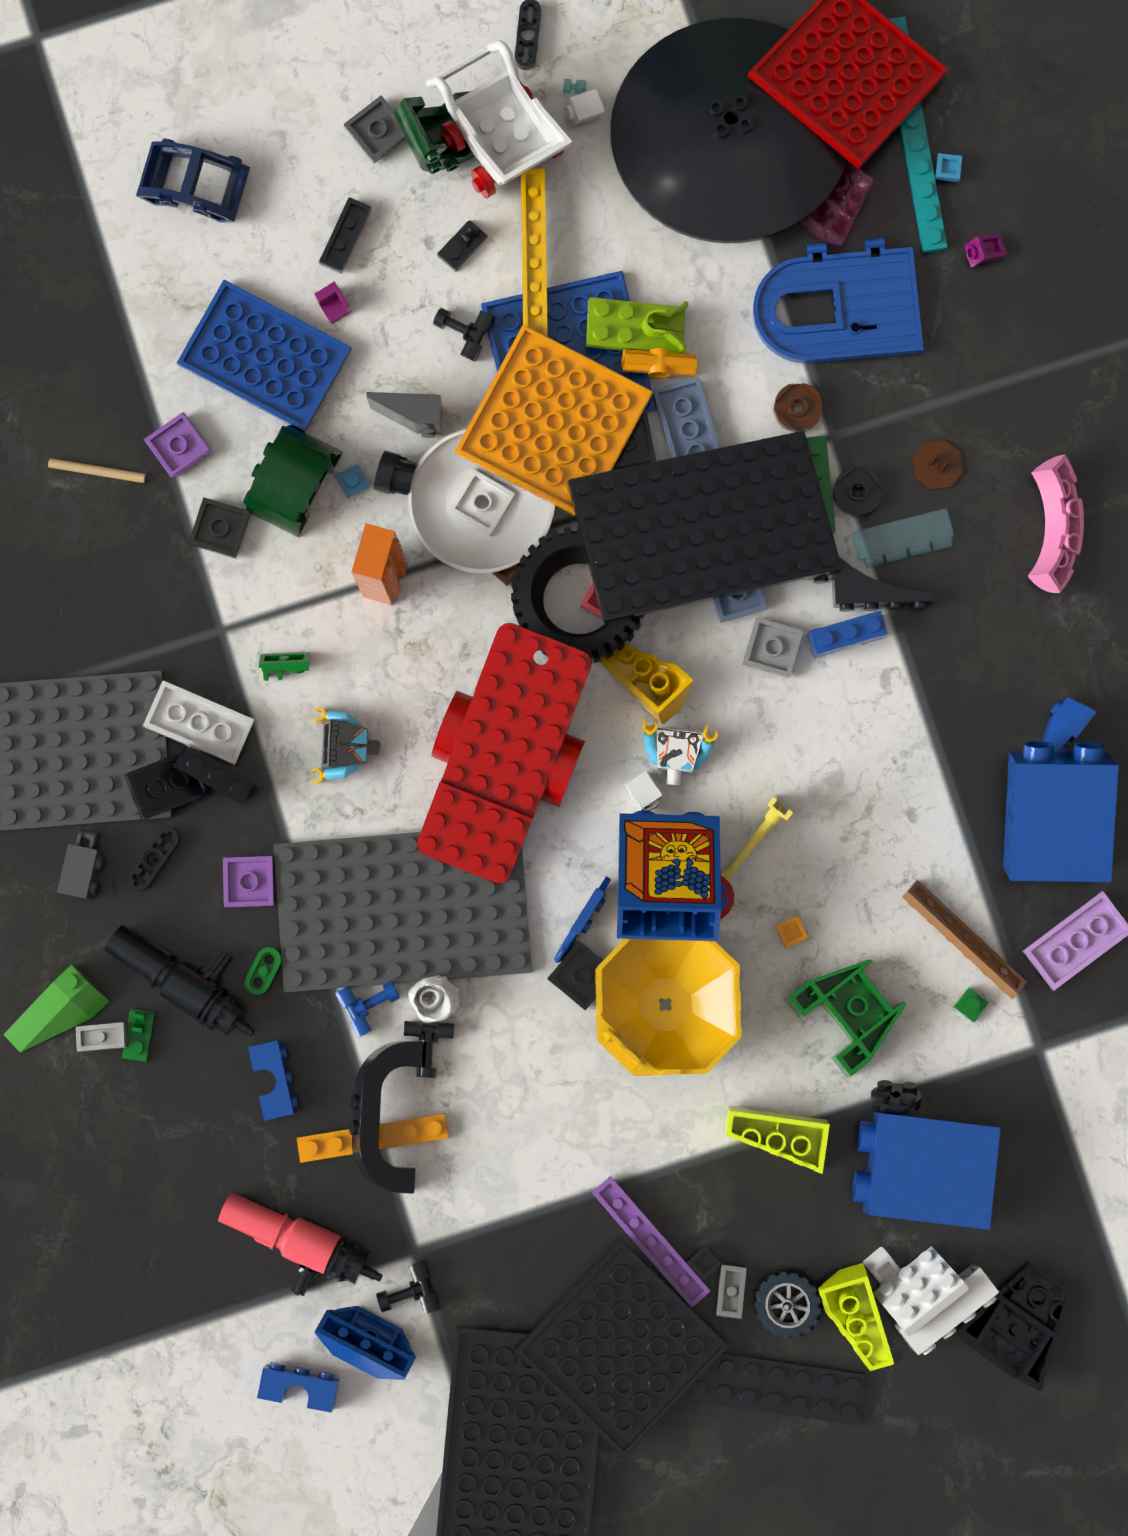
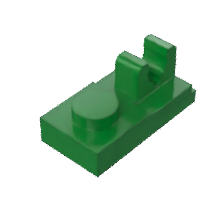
M310 652L261 654L259 659V668H262L265 681H269V673L271 671L278 674V680H282L283 671L299 674L309 671Z
M130 1009L127 1024L128 1048H123L122 1058L148 1062L156 1012Z

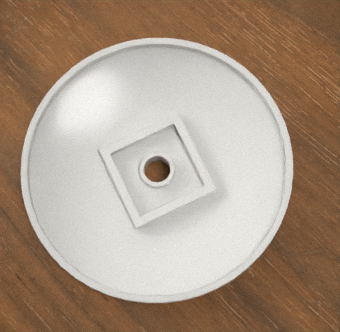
M464 429L438 441L419 461L412 479L410 492L408 493L409 515L415 533L421 543L442 563L469 573L499 572L519 564L523 554L526 557L530 556L528 548L532 544L536 548L539 547L538 539L542 536L546 537L550 529L555 505L456 455L455 450L466 431ZM486 497L489 500V505L485 509L477 508L475 505L477 498Z

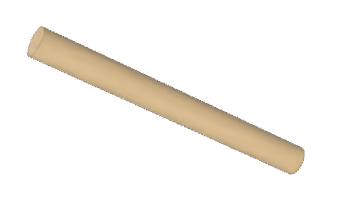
M50 458L48 462V467L139 483H145L146 481L145 473Z

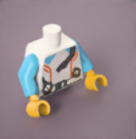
M655 717L654 724L651 726L646 725V718L642 721L643 730L645 731L644 749L651 763L657 765V770L667 771L666 785L679 787L682 773L692 774L693 770L701 768L710 757L714 740L717 739L719 728L717 727L716 732L710 734L707 731L709 724L705 726L703 733L658 728Z

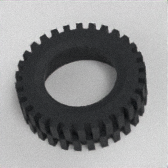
M577 526V531H571L570 527L563 528L564 533L558 534L557 530L550 532L551 538L547 540L544 536L539 538V547L536 548L532 544L528 548L531 555L526 557L523 554L521 557L520 568L516 566L514 571L516 578L515 580L512 579L511 584L513 593H511L513 611L519 626L588 653L591 660L594 659V662L597 663L601 661L600 657L606 655L607 658L614 656V650L618 649L621 651L625 648L624 643L627 640L630 642L634 638L633 632L639 630L641 626L640 620L644 618V615L607 622L597 630L585 634L569 633L552 623L544 608V592L549 580L556 572L566 566L588 564L579 527ZM541 650L542 654L547 656V653Z

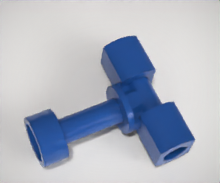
M391 981L382 985L384 989L382 992L365 1001L361 997L356 999L349 986L335 993L343 1009H347L352 1018L350 1023L359 1038L372 1031L366 1019V1016L369 1015V1009L388 999L391 1003L400 999Z

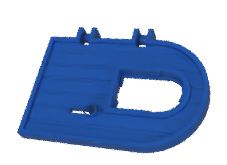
M884 237L870 238L864 241L865 251L827 255L826 243L807 244V257L793 258L775 266L765 275L757 288L753 302V320L760 339L773 353L783 359L796 363H818L923 353L913 247L885 249ZM870 248H879L880 257L871 258ZM813 253H821L822 262L813 263ZM833 291L836 323L790 327L781 323L776 316L775 306L778 300L785 295ZM877 326V329H860L861 327ZM852 327H856V328H858V329H860V330L857 331V332H854V331H852L851 328H852Z

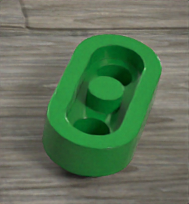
M267 947L260 950L245 979V986L250 993L261 995L269 990L282 964L281 954L278 950ZM269 955L274 957V962L271 965H268L265 961ZM256 978L263 980L261 987L255 986L254 981Z

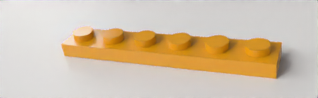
M445 1113L382 1123L379 1126V1150L449 1138ZM349 1129L297 1137L300 1163L353 1154L352 1135H350Z

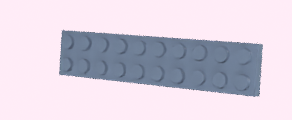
M699 377L652 390L671 458L720 448ZM762 589L713 599L720 623L768 609Z

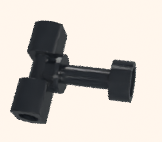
M441 307L435 315L433 325L440 329H444L447 326L462 333L463 340L466 343L460 355L476 362L483 347L480 345L485 332H490L496 317L480 310L475 323L470 322L466 325L451 318V312Z
M404 1021V1036L419 1037L418 1042H423L422 1067H417L416 1077L436 1078L437 1068H432L433 1043H438V1038L453 1039L454 1024L437 1023V1025H423L422 1022Z
M425 1261L409 1266L413 1281L409 1282L410 1287L388 1294L386 1290L376 1293L382 1313L392 1310L391 1304L414 1297L415 1301H421L424 1314L440 1309L435 1292H431L427 1280L430 1277Z

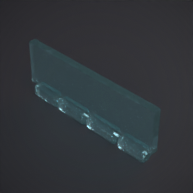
M947 508L854 531L852 536L859 561L864 560L866 568L884 564L882 558L884 554L887 562L890 563L906 559V549L908 548L911 557L931 552L929 543L933 544L935 551L952 547L951 538L954 537Z

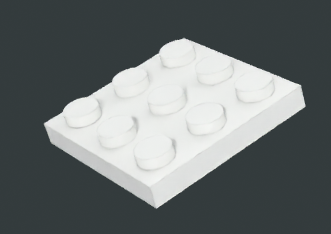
M931 1246L910 1264L902 1268L890 1280L883 1283L873 1294L910 1337L966 1293L969 1288Z

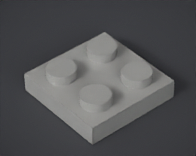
M756 617L742 665L790 678L804 630Z

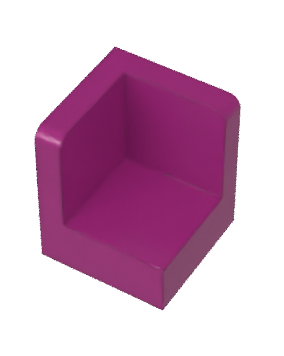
M335 281L314 293L317 303L331 324L352 312L349 303Z

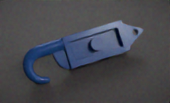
M606 876L599 888L595 889L571 927L570 932L554 957L556 963H560L564 959L581 932L586 934L593 923L590 920L591 915L594 911L599 913L606 900L603 899V896L605 895V889L611 881L609 877Z

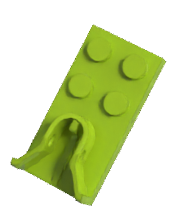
M590 297L588 300L586 347L624 351V349L649 351L654 348H664L670 350V353L684 354L687 347L684 344L685 310L688 308V302L684 301L681 306H669Z

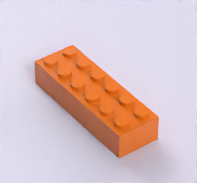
M365 523L351 572L364 598L392 605L393 599L398 600L401 590L399 578L400 576H405L408 562H406L403 549H401L400 540L395 531Z

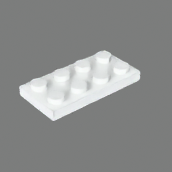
M162 681L143 727L235 766L254 719L166 681Z

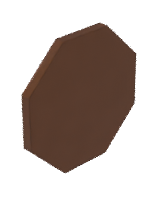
M945 440L924 442L912 458L915 479L929 490L951 488L963 473L960 451Z

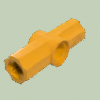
M654 348L649 351L624 349L621 368L622 372L647 373L648 376L653 378H666L670 375L694 377L697 369L696 355L670 353V350L664 348Z

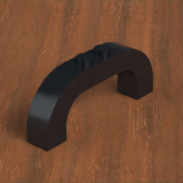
M415 1041L391 1042L372 1052L358 1072L354 1094L351 1096L350 1103L353 1110V1120L349 1124V1133L352 1135L354 1160L360 1172L368 1181L381 1189L406 1194H414L416 1168L392 1166L382 1157L379 1150L382 1085L391 1071L406 1066L421 1067L422 1042Z

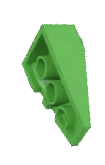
M70 965L4 1033V1036L22 1053L94 1018L110 1000L77 965Z

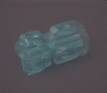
M564 79V93L570 94L572 90H575L576 94L586 92L587 80H576L575 84H573L571 79Z

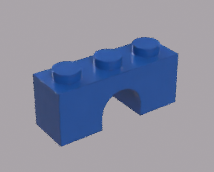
M880 610L811 630L807 636L815 659L836 653L852 645H863L884 639L888 632Z
M280 1040L248 1047L253 1072L268 1070L276 1079L274 1090L267 1095L259 1096L264 1121L296 1114L295 1109L299 1108L296 1093L292 1094L290 1084L294 1083L291 1069H286L285 1059H288L286 1045H281Z
M270 1362V1365L263 1367L257 1398L282 1403L285 1399L287 1388L292 1385H299L308 1393L307 1408L332 1413L340 1379L334 1378L335 1374L329 1372H320L319 1375L309 1373L310 1369L295 1367L294 1370L285 1369V1364Z

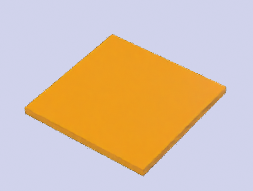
M523 324L459 442L455 454L576 516L567 481L573 478L613 470L653 391Z

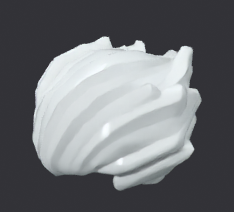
M437 975L421 979L408 992L409 1001L417 1011V1016L426 1023L448 1019L455 1013L460 1001L457 994L459 989L448 981L446 976Z

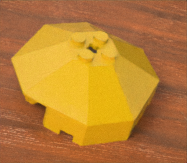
M623 939L595 969L597 1041L633 1076L707 1074L742 1037L740 964L715 941ZM661 998L663 1000L669 998L672 1001L670 1003V1011L666 1009L661 1011L659 1009L661 1006L659 1000Z

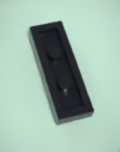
M348 197L319 260L320 265L342 274L371 212V206Z

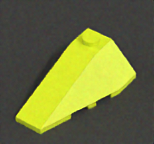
M864 1263L838 1270L818 1288L826 1314L834 1321L839 1331L846 1337L854 1351L870 1371L893 1365L894 1361Z

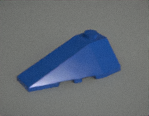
M1069 697L1063 701L1058 700L1050 710L1053 714L1048 720L1042 741L1054 744V752H1066L1067 744L1079 736L1096 711Z

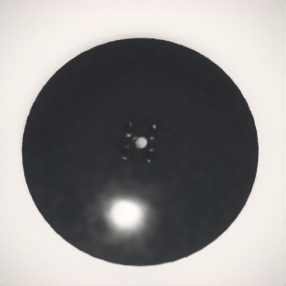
M720 18L695 23L679 29L658 41L629 70L617 93L612 110L610 124L612 153L623 184L639 206L652 218L680 234L698 240L715 243L752 242L775 236L801 223L812 215L834 191L843 175L848 160L748 77L749 71L787 33V29L768 22L745 18ZM735 116L738 121L731 125L725 122V118Z

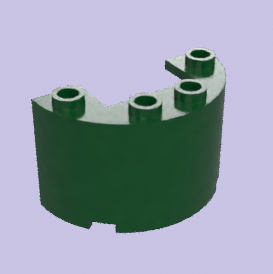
M471 91L454 93V100L459 99L460 97L464 96L465 94ZM422 96L404 98L399 103L394 113L396 120L423 171L435 174L446 169L447 172H451L460 166L459 164L475 157L465 139L466 148L458 153H454L450 147L447 148L446 144L443 143L440 126L449 120L457 126L448 112L445 103L442 106L423 108L426 104Z
M291 425L282 426L274 442L267 443L263 451L265 457L262 463H257L253 469L251 476L254 477V480L243 500V503L246 504V510L250 511L252 515L299 538L310 517L307 512L327 473H333L343 451Z

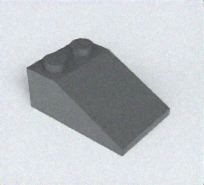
M385 392L366 393L372 410L417 434H421L424 438H435L436 435H442L443 404L441 395Z

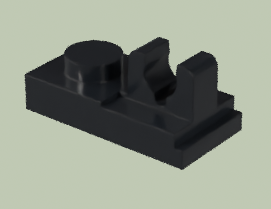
M469 220L437 253V256L456 272L488 236Z

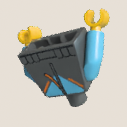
M321 707L315 708V711L323 712L321 718L313 719L317 723L323 724L321 768H324L325 771L322 769H312L311 773H320L319 780L312 781L313 783H322L325 778L328 781L346 778L358 771L361 764L367 762V754H379L380 742L378 740H368V729L362 727L361 722L351 714L332 710L326 712Z

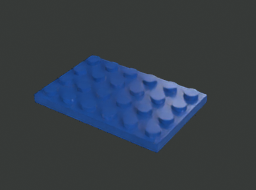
M224 279L179 357L177 365L281 421L306 432L352 348Z

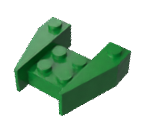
M871 959L807 981L785 998L799 1018L807 1015L821 1003L851 1040L848 1045L831 1057L846 1077H851L871 1061L906 1006L905 1002H901L892 1008L862 970L872 963Z

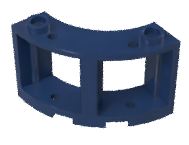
M163 138L162 141H153L151 143L136 196L155 206L178 208L179 204L191 206L194 213L206 216L219 223L235 222L250 167L242 164V160L238 157H226L209 150L176 143L173 140ZM172 157L190 159L180 192L163 189ZM203 162L230 172L221 205L194 196Z

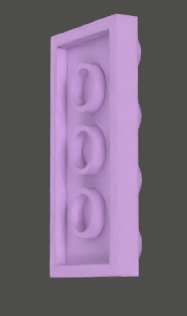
M1101 891L1022 951L1052 991H1054L1128 936V923L1106 894Z

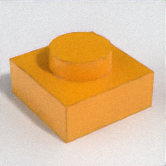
M798 915L775 926L785 949L808 938Z

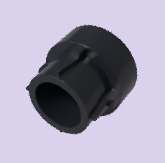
M385 450L377 468L374 490L389 495H395V493L408 495L418 463L407 460L401 454Z

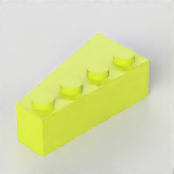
M728 1106L725 1124L726 1136L823 1174L830 1126L828 1120Z

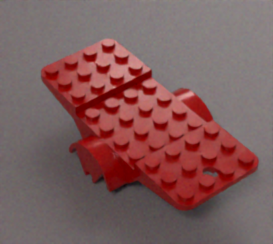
M505 623L499 627L475 687L473 697L456 691L438 731L431 757L447 763V766L418 837L417 846L421 853L494 883H504L509 879L540 802L544 801L560 808L563 796L577 766L579 755L585 744L584 740L567 733L592 667V660L588 653L513 623ZM539 650L546 652L548 656V661L543 665H539L534 661V654Z

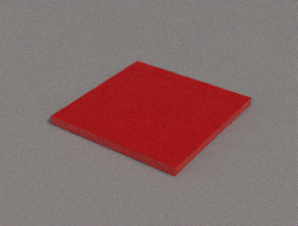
M817 0L749 71L748 77L855 167L860 169L944 78L949 69L866 0Z

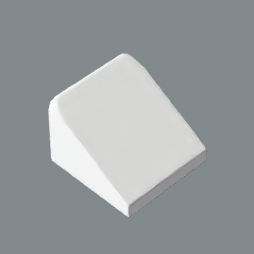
M879 1247L863 1261L880 1285L890 1280L901 1270L883 1247Z

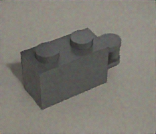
M80 829L76 844H68L57 893L89 900L91 895L96 894L98 881L95 878L97 871H101L104 860L101 856V851L95 850L98 838L97 832ZM83 840L90 841L89 848L82 847Z

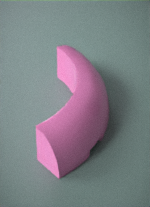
M1065 454L1045 461L1031 472L1037 482L1043 500L1045 536L1040 556L1028 577L1039 588L1051 593H1061L1074 572L1072 567L1076 555H1079L1083 542V502L1081 498H1078L1075 487L1077 478Z

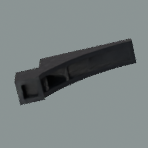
M839 557L842 565L841 572L807 579L814 580L816 584L828 583V579H832L833 608H839L841 612L854 611L855 607H864V611L879 610V607L888 606L889 610H901L903 606H913V609H927L928 605L934 602V591L904 589L882 583L853 568L841 557Z

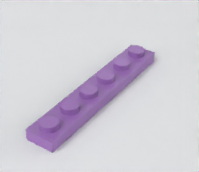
M611 1176L592 1192L691 1308L710 1292L709 1288Z

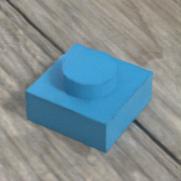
M938 153L935 180L959 182L962 156Z
M358 464L336 475L347 498L369 488Z

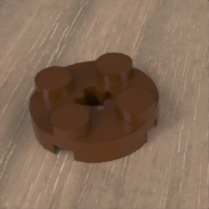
M805 383L788 384L777 394L773 412L778 423L786 430L793 432L807 431L818 423L822 415V399L818 391L811 385ZM794 402L796 404L803 403L802 409L804 412L795 413L792 404Z

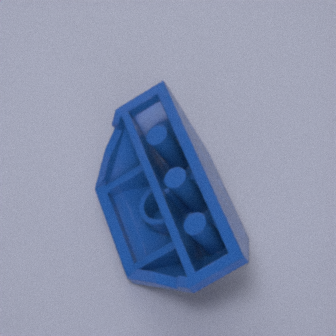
M359 1306L326 1310L314 1332L333 1356L378 1379L405 1380L416 1359L403 1329Z

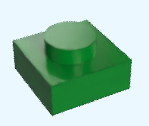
M968 987L953 1008L971 1022H975L989 1002Z

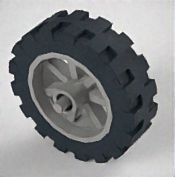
M782 1269L769 1275L762 1282L755 1296L754 1307L757 1310L756 1316L763 1323V1328L766 1331L770 1330L772 1335L776 1337L781 1336L783 1339H797L808 1334L819 1322L823 1313V1303L818 1290L819 1287L815 1284L816 1281L812 1277L806 1276L807 1273L795 1271L796 1269ZM787 1286V1297L782 1295L777 1289ZM792 1286L801 1291L796 1297L792 1295ZM772 1295L777 1296L782 1303L771 1304ZM805 1296L807 1306L797 1304V1300ZM781 1308L783 1310L780 1318L774 1313L773 1309ZM794 1308L806 1311L804 1317L799 1320ZM787 1313H791L794 1322L784 1321Z

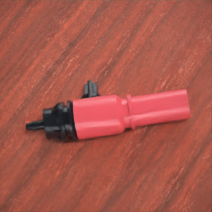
M231 1192L219 1215L218 1222L253 1237L256 1242L269 1247L271 1250L274 1248L279 1249L282 1257L296 1263L295 1267L298 1270V1274L291 1291L297 1296L299 1294L305 1296L312 1277H317L319 1273L324 1274L325 1272L328 1279L331 1275H335L334 1281H348L354 1285L357 1283L360 1275L378 1282L383 1277L377 1270L365 1265L369 1254L361 1251L355 1242L351 1241L348 1245L346 1244V1237L341 1239L340 1235L301 1217L292 1220L287 1213L284 1215L279 1214L234 1192Z

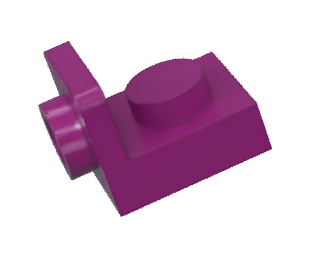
M1000 233L977 236L964 246L971 267H977L982 262L999 260L1007 256Z

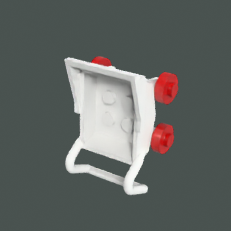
M503 41L488 44L426 81L428 88H439L447 110L457 124L456 126L454 122L449 120L440 126L443 143L446 144L447 148L450 147L454 153H458L466 148L464 139L466 140L475 157L483 165V167L478 166L471 170V177L473 179L471 183L475 191L481 193L486 199L496 194V184L504 185L548 158L552 157L555 159L564 153L565 148L572 145V140L544 109L537 98L533 99L529 88L519 81V72L514 56L508 45ZM500 51L508 70L459 99L454 100L451 89L445 79L490 53Z

